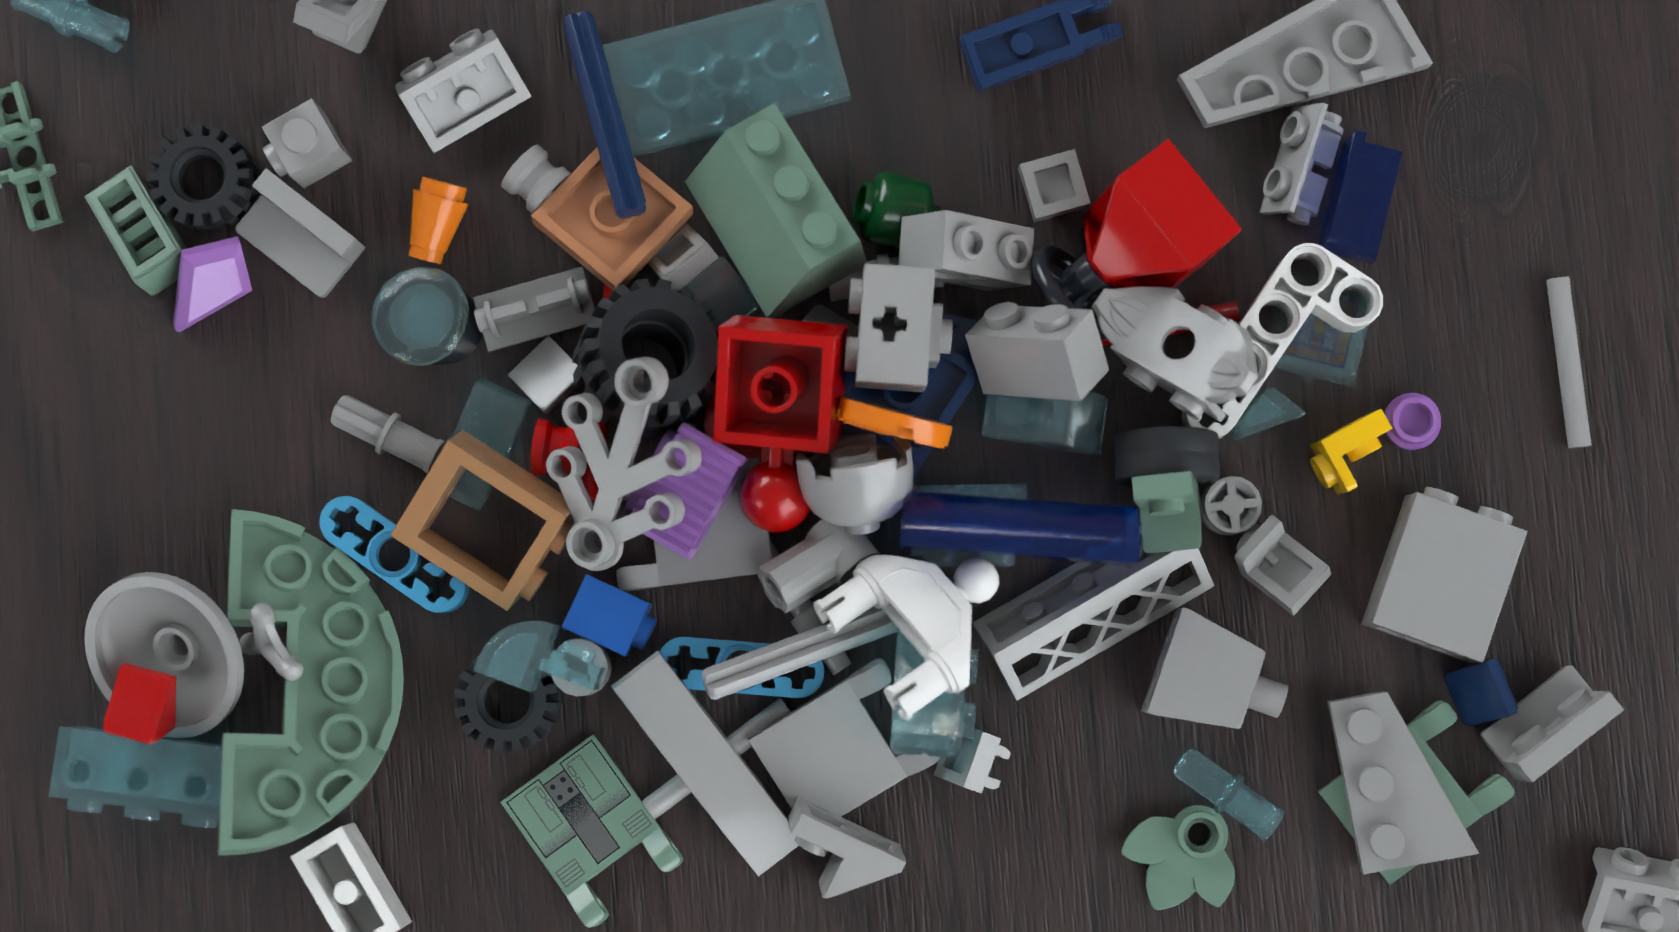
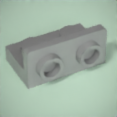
M479 29L471 30L455 39L449 45L452 50L449 54L435 62H432L430 57L423 58L411 64L400 73L403 80L395 85L396 91L433 153L532 97L492 29L483 34Z
M1564 666L1517 703L1518 713L1496 719L1481 732V738L1514 780L1534 782L1624 709L1610 691H1592L1573 666Z
M1619 847L1615 850L1595 848L1592 860L1597 871V877L1582 920L1584 932H1679V858L1667 861L1646 857L1643 853L1626 847Z

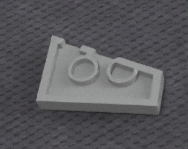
M1379 691L1327 701L1360 871L1363 875L1479 854L1388 692Z

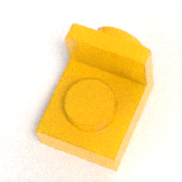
M1382 408L1370 412L1310 444L1316 455L1310 458L1311 466L1318 480L1326 489L1333 486L1337 494H1343L1358 487L1342 456L1347 454L1350 461L1354 462L1382 447L1377 437L1392 429Z

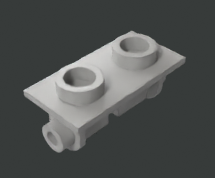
M1318 103L1293 107L1291 114L1284 121L1280 132L1282 143L1274 167L1268 173L1263 186L1265 197L1260 209L1261 214L1288 213L1286 218L1288 221L1304 226L1309 224L1311 217L1318 215L1328 179L1311 172L1313 164L1324 169L1332 168L1338 145L1344 129L1339 126L1342 117L1326 111L1327 104Z
M583 266L473 297L476 310H474L476 323L479 331L483 332L488 352L586 325L595 309Z

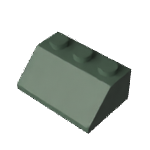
M775 103L726 130L685 180L688 189L766 318H776L862 268L864 263H867L860 239Z

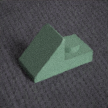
M1192 472L1132 477L1134 501L1140 508L1144 551L1146 553H1160L1200 548L1202 545L1200 487Z

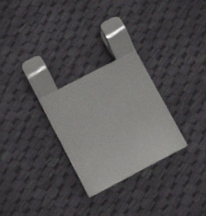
M760 458L748 460L692 560L679 555L654 540L657 563L619 568L616 574L619 589L634 591L758 574L759 567L772 560L770 534L768 531L756 527L747 519L740 505L739 492L743 478L753 466L761 462ZM630 494L624 496L622 500H628Z
M874 658L843 681L748 738V741L791 808H793L799 797L842 817L906 777L932 766L940 759L938 746L929 734L918 737L897 754H894L860 699L889 685L892 680L890 669L882 658Z

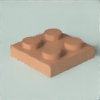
M596 148L531 215L532 223L613 291V289L622 284L626 286L691 218L693 206L634 158L646 199V211L640 216H633L627 219L619 218L615 212L599 151Z

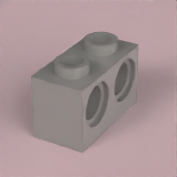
M948 210L902 217L898 266L935 268L934 281L985 291L1030 286L1034 228Z

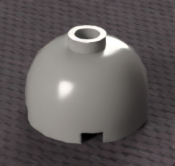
M875 434L842 436V439L829 453L813 452L812 457L806 458L802 451L796 454L799 485L805 503L815 515L828 523L845 526V531L849 534H867L878 530L880 522L893 517L907 503L912 491L913 462L910 441L891 435L892 446L876 445Z

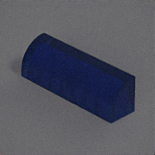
M911 491L903 498L899 549L1127 566L1139 563L1140 524L1137 507Z

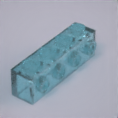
M77 725L59 726L49 797L68 799L66 809L73 811L102 813L103 804L125 806L124 817L159 820L160 811L182 814L181 824L216 828L220 813L222 744L163 737L154 744H145L106 733L100 728Z

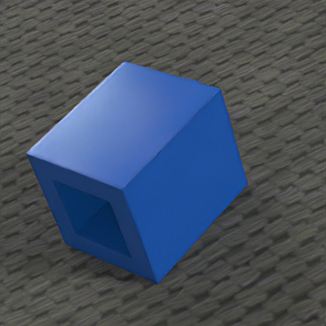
M586 574L562 628L623 656L630 657L634 647L642 651L644 650L655 628L657 619L649 616L653 604Z

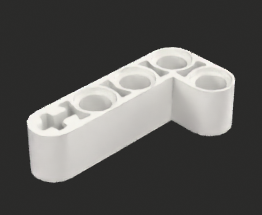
M1303 243L1295 246L1278 264L1239 323L1241 327L1250 333L1256 356L1258 378L1248 393L1240 396L1239 402L1234 398L1221 405L1220 408L1226 415L1222 420V425L1214 422L1205 428L1199 423L1200 419L1197 420L1182 412L1183 426L1212 430L1217 432L1219 439L1222 438L1236 425L1310 313L1326 322V324L1331 325L1332 328L1338 329V331L1343 333L1357 332L1364 329L1379 316L1383 307V294L1380 287L1370 277L1322 246L1314 243ZM1298 259L1311 261L1319 272L1317 284L1313 286L1298 284L1291 274L1292 262ZM1353 290L1364 298L1366 302L1364 317L1352 318L1341 310L1339 297L1342 292ZM1266 306L1280 308L1287 318L1285 332L1272 334L1265 331L1259 322L1261 308Z

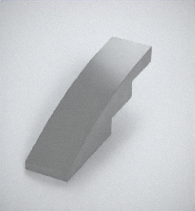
M656 651L612 685L613 690L758 877L799 846L795 842L796 836L791 834L787 816L767 793L757 776L729 743L722 730L659 651Z

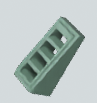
M130 165L84 197L134 283L148 294L156 295L178 280L181 250L188 247L169 218L159 209L160 205L152 200L149 193L150 189L138 171ZM132 193L135 194L137 197L135 200L116 213H111L109 210L111 207ZM142 214H147V217L125 232L122 230L124 226ZM155 233H158L159 237L138 251L135 250L134 247Z

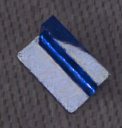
M1355 129L1343 142L1318 245L1334 255L1372 264L1377 259L1403 152L1365 142L1367 132Z

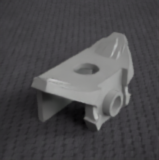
M1164 286L1104 288L1092 305V308L1098 316L1097 322L1100 331L1112 345L1110 348L1127 366L1123 375L1148 392H1153L1156 386L1170 392L1173 395L1169 401L1179 410L1197 420L1200 419L1203 413H1206L1222 422L1226 415L1217 403H1226L1237 396L1246 395L1259 376L1250 333L1232 319L1228 321L1221 314L1201 304L1198 309L1191 307L1188 303L1184 302L1185 298L1175 288ZM1178 329L1191 331L1195 336L1193 351L1183 359L1175 360L1168 358L1163 350L1166 337Z

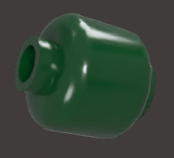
M882 171L872 181L864 180L854 202L852 221L855 224H859L860 233L864 240L900 250L902 217L941 211V208L933 204V192L928 183L889 171Z

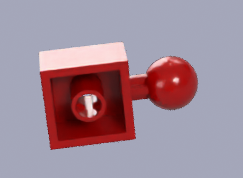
M735 315L719 326L713 442L762 447L761 462L747 472L742 480L739 492L743 513L753 525L768 532L788 531L799 525L810 511V508L803 499L799 485L797 465L795 464L796 450L829 453L842 439L843 421L838 420L839 417H836L841 396L844 397L846 372H844L849 325ZM777 373L783 375L788 380L791 389L783 393L781 383L772 381L774 375Z

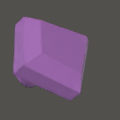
M238 236L181 250L173 320L177 332L187 329L252 291Z

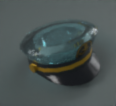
M414 267L401 271L384 283L374 300L371 323L375 338L387 354L401 363L410 366L456 363L472 354L482 337V332L479 331L474 315V310H476L475 303L464 293L458 281L443 270Z

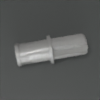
M343 395L332 411L330 422L334 426L374 445L376 453L382 455L386 451L423 469L426 473L430 471L445 446V441L436 439L402 422V415L396 412L391 416L349 395Z

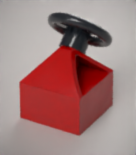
M1167 139L1120 174L1082 216L1087 252L1080 258L1075 259L1072 255L1058 247L1043 245L1038 247L1032 254L1031 266L1040 290L1051 305L1061 304L1069 309H1091L1104 288L1115 289L1116 287L1130 286L1177 287L1204 266L1242 228L1174 144ZM1054 265H1056L1057 267H1059L1060 269H1062L1063 272H1061L1060 270H1058ZM1095 318L1096 325H1097V328H1098V332H1099V335H1100V339H1101V340H1105L1106 338L1104 337V335H1103L1102 332L1100 331V327H1099V325H1098L1097 319Z

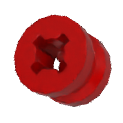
M537 419L531 447V474L545 476L548 473L546 468L547 458L554 450L574 446L582 451L573 429L569 426H555L549 419ZM563 456L562 467L565 472L570 474L571 462L566 456Z

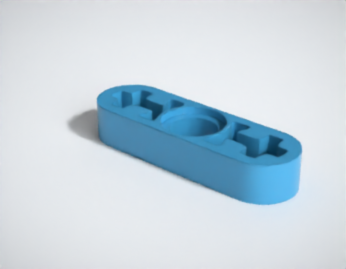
M351 496L334 498L325 505L320 515V529L323 536L331 544L426 610L436 613H450L463 605L469 593V586L454 576L449 584L455 590L454 596L451 599L440 597L436 602H433L430 598L434 589L422 579L415 578L412 588L405 583L408 578L418 571L423 556L410 549L409 562L403 569L391 572L382 566L379 559V551L386 541L393 539L390 535L397 525L395 522L363 500ZM356 508L359 513L355 520L368 531L374 532L377 522L384 526V529L370 540L365 555L359 551V548L367 543L366 540L350 532L344 533L342 537L337 534L341 525L335 520V517L339 511L350 513ZM432 562L423 567L424 570L433 576L442 578L447 574L446 571Z
M677 637L668 641L660 650V654L668 662L669 656L679 655L681 646H689L692 657L710 659L708 648L719 647L721 650L716 658V665L726 661L729 655L735 651L744 650L751 652L770 644ZM822 660L807 665L815 668L816 674L814 679H806L804 681L803 689L792 688L791 678L778 676L773 678L775 688H764L762 686L763 682L735 693L804 698L816 692L821 686L824 679V665ZM672 668V669L676 672V674L678 675V670L675 669V668ZM694 669L689 671L688 679L682 680L688 689L706 691L701 675L704 670Z

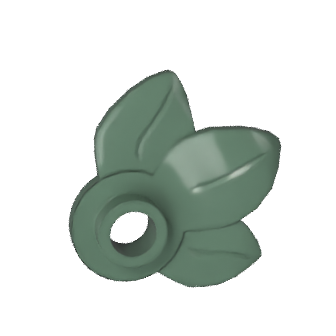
M1188 806L1182 809L1174 818L1162 816L1149 817L1140 822L1124 841L1121 850L1122 855L1132 861L1149 864L1146 870V891L1150 905L1155 910L1177 906L1188 899L1195 891L1209 904L1220 907L1234 886L1235 868L1224 851L1228 842L1227 824L1216 810L1208 806ZM1195 823H1203L1208 829V838L1202 844H1192L1188 838L1189 828Z

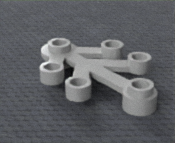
M651 357L628 360L616 372L615 388L622 401L625 402L611 451H609L598 426L603 415V408L595 395L582 393L571 396L564 402L562 407L563 419L567 426L574 430L582 451L574 446L554 450L547 458L546 468L549 476L555 482H558L574 520L566 540L568 553L576 564L588 570L601 571L612 567L620 559L625 541L651 529L665 530L678 525L684 518L685 507L681 498L675 493L663 492L650 497L645 503L643 510L616 520L624 496L669 475L683 476L694 472L701 464L702 455L699 446L691 439L681 438L667 443L660 454L632 466L651 403L662 399L668 388L667 371L659 361ZM645 370L651 378V390L645 387L642 380ZM579 402L584 404L587 409L586 421L582 420L578 415L577 407ZM677 448L682 449L686 454L687 461L685 467L681 466L676 460L675 453ZM563 456H566L571 462L570 474L565 472L562 467ZM587 462L599 488L594 505L581 480V477L586 472ZM660 502L665 503L669 508L670 517L668 520H665L660 515ZM595 532L601 539L602 549L598 548L595 544Z

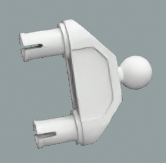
M873 555L856 565V569L853 570L852 579L821 600L815 601L813 606L823 624L828 620L830 621L827 629L832 634L838 633L842 627L871 607L882 608L924 658L925 662L893 685H889L884 689L886 698L892 708L896 709L900 705L901 709L898 710V715L902 719L908 720L915 712L942 693H959L969 686L972 605L970 603H982L990 600L998 589L999 575L992 563L983 558L973 557L959 565L953 576L952 583L935 563L892 555Z

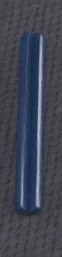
M584 10L578 13H570L564 18V30L616 215L622 219L640 216L646 211V199L593 14Z

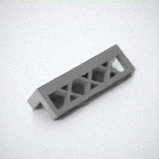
M1140 525L979 618L972 624L979 638L995 660L1011 693L1016 700H1019L1214 587V583L1198 548L1146 553L1143 549ZM1189 562L1194 574L1193 576L1174 587L1164 586L1171 572ZM1131 595L1142 596L1136 609L1125 615L1115 614L1122 600ZM1081 624L1092 625L1086 638L1075 644L1065 643L1072 629ZM1031 653L1042 654L1036 667L1017 677L1012 664Z

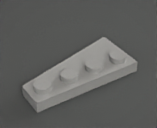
M1314 0L1180 74L1177 82L1204 128L1428 69L1433 62L1396 0Z

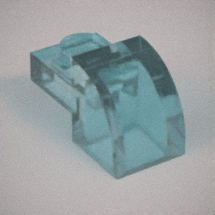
M1091 391L1081 401L987 394L981 435L989 439L1041 445L1043 448L1100 455L1108 399L1101 394Z
M525 621L508 626L494 635L481 651L473 671L526 691H536L543 672L591 690H598L606 668L593 663L597 652L564 640L561 650L552 648L560 625L541 621Z

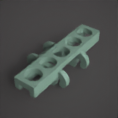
M16 81L11 83V86L0 89V149L7 147L13 167L0 171V189L3 188V183L11 182L16 185L28 229L37 231L63 223L50 178L57 172L54 164H46L37 134L38 131L44 128L42 121L39 118L33 119L24 86ZM14 94L18 112L6 114L2 102L6 96ZM26 135H27V137H26L25 139H23V140H20V141H15V140H13V139L20 138V137H23V136H26ZM25 147L34 148L37 153L36 162L30 167H21L17 161L18 153ZM39 181L42 190L37 194L28 193L26 184ZM40 200H45L50 217L40 221L35 219L33 207Z

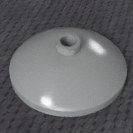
M143 572L129 575L105 589L93 603L85 626V652L94 680L108 702L110 701L120 666L124 663H129L176 676L175 728L164 737L188 738L201 735L217 726L231 713L239 700L244 681L242 651L229 620L216 603L204 592L187 581L172 575Z

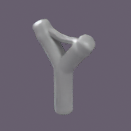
M266 603L256 604L251 610L250 617L253 632L246 633L241 637L239 641L241 651L247 655H263L280 676L288 681L297 680L303 673V666L298 658L291 654L281 642L275 629V615L272 607Z

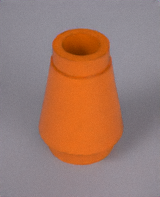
M422 177L419 190L413 189L409 256L442 264L444 253L447 252L469 205L464 202L467 188Z

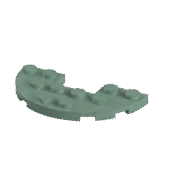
M232 509L230 515L227 619L231 626L252 627L250 621L252 608L259 603L270 605L275 615V628H285V647L298 658L303 666V673L301 677L294 681H288L284 678L283 734L223 733L218 856L253 853L290 843L313 832L344 810L368 784L390 746L399 719L404 685L403 659L392 617L388 610L385 611L380 599L369 585L370 579L357 564L337 547L333 549L320 539L304 532L305 527L277 516Z

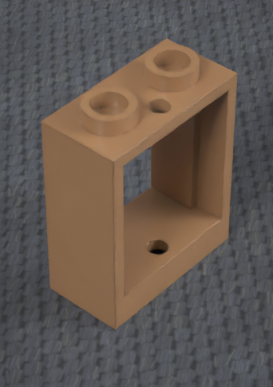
M462 430L447 441L390 536L508 611L521 597L529 602L534 597L548 575V572L540 568L550 550L557 555L562 552L566 546L567 535L574 523L569 521L572 515L562 493L465 430ZM466 469L546 520V523L510 580L430 529Z

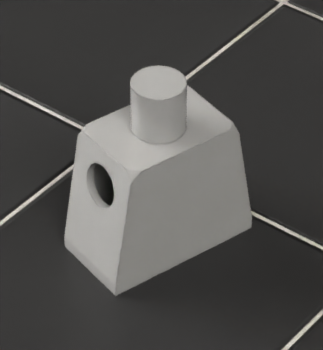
M1181 607L1176 608L1141 712L1240 729L1248 708L1278 718L1287 697L1288 685L1259 675L1266 652L1194 611Z

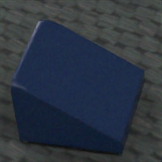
M1495 658L1484 659L1483 663H1469L1445 674V682L1461 720L1465 725L1473 726L1518 713V706L1501 666Z

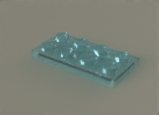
M773 0L603 45L633 157L722 135L726 130L773 103L776 104L783 117L787 118L851 101L849 86L825 0Z

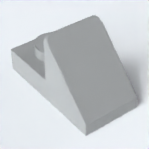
M299 0L296 3L293 23L312 30L313 34L317 37L355 53H362L369 42L387 0Z
M797 798L788 815L791 834L796 836L795 842L800 847L822 857L826 856L828 851L833 853L819 880L822 898H830L901 873L906 864L900 844L802 798Z

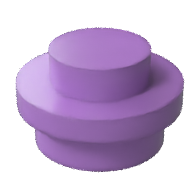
M1419 393L1400 395L1393 399L1384 411L1392 427L1385 434L1395 446L1401 449L1418 450L1430 445L1440 432L1441 415L1439 409L1425 395Z

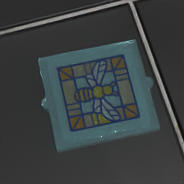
M1291 271L1293 279L1300 285L1313 286L1318 282L1319 278ZM1346 290L1341 293L1339 297L1341 310L1352 318L1364 317L1366 312L1364 298L1353 290ZM1275 307L1269 333L1280 334L1286 330L1287 318L1280 308ZM1310 313L1273 370L1301 376V380L1304 383H1309L1315 379L1354 388L1368 326L1356 332H1343Z

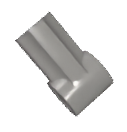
M822 519L812 527L805 540L760 566L757 576L762 583L764 593L775 608H780L787 613L836 582L839 586L843 585L853 578V570L856 569L858 563L867 557L880 555V553L865 534H849L845 531V526L832 525Z

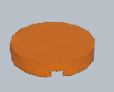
M842 396L836 417H839L838 420L850 425L885 435H893L909 440L915 439L914 442L943 449L945 446L948 447L953 428L951 425Z

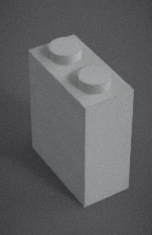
M1425 487L1423 494L1415 492L1406 495L1361 624L1468 663H1483L1528 531L1512 526L1514 517L1505 512L1480 506L1478 513L1456 506L1459 497L1440 489Z

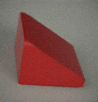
M129 663L122 664L104 717L103 731L145 744H154L175 728L176 676Z

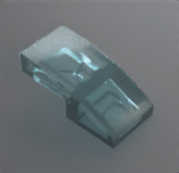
M480 378L475 381L456 430L448 436L447 441L460 431L465 430L508 458L532 401L484 378ZM466 469L449 497L480 511L493 486Z

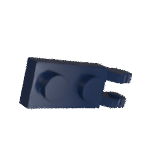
M1058 0L960 36L958 43L977 94L1081 57L1085 51H1092L1122 38L1124 33L1120 23H1107L1079 35L1073 20L1104 10L1112 3L1111 0H1071L1068 2L1066 0Z

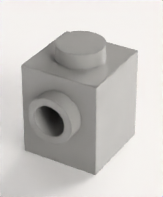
M312 98L262 126L270 141V144L263 147V151L273 169L280 178L289 174L302 188L310 186L353 161L326 113Z

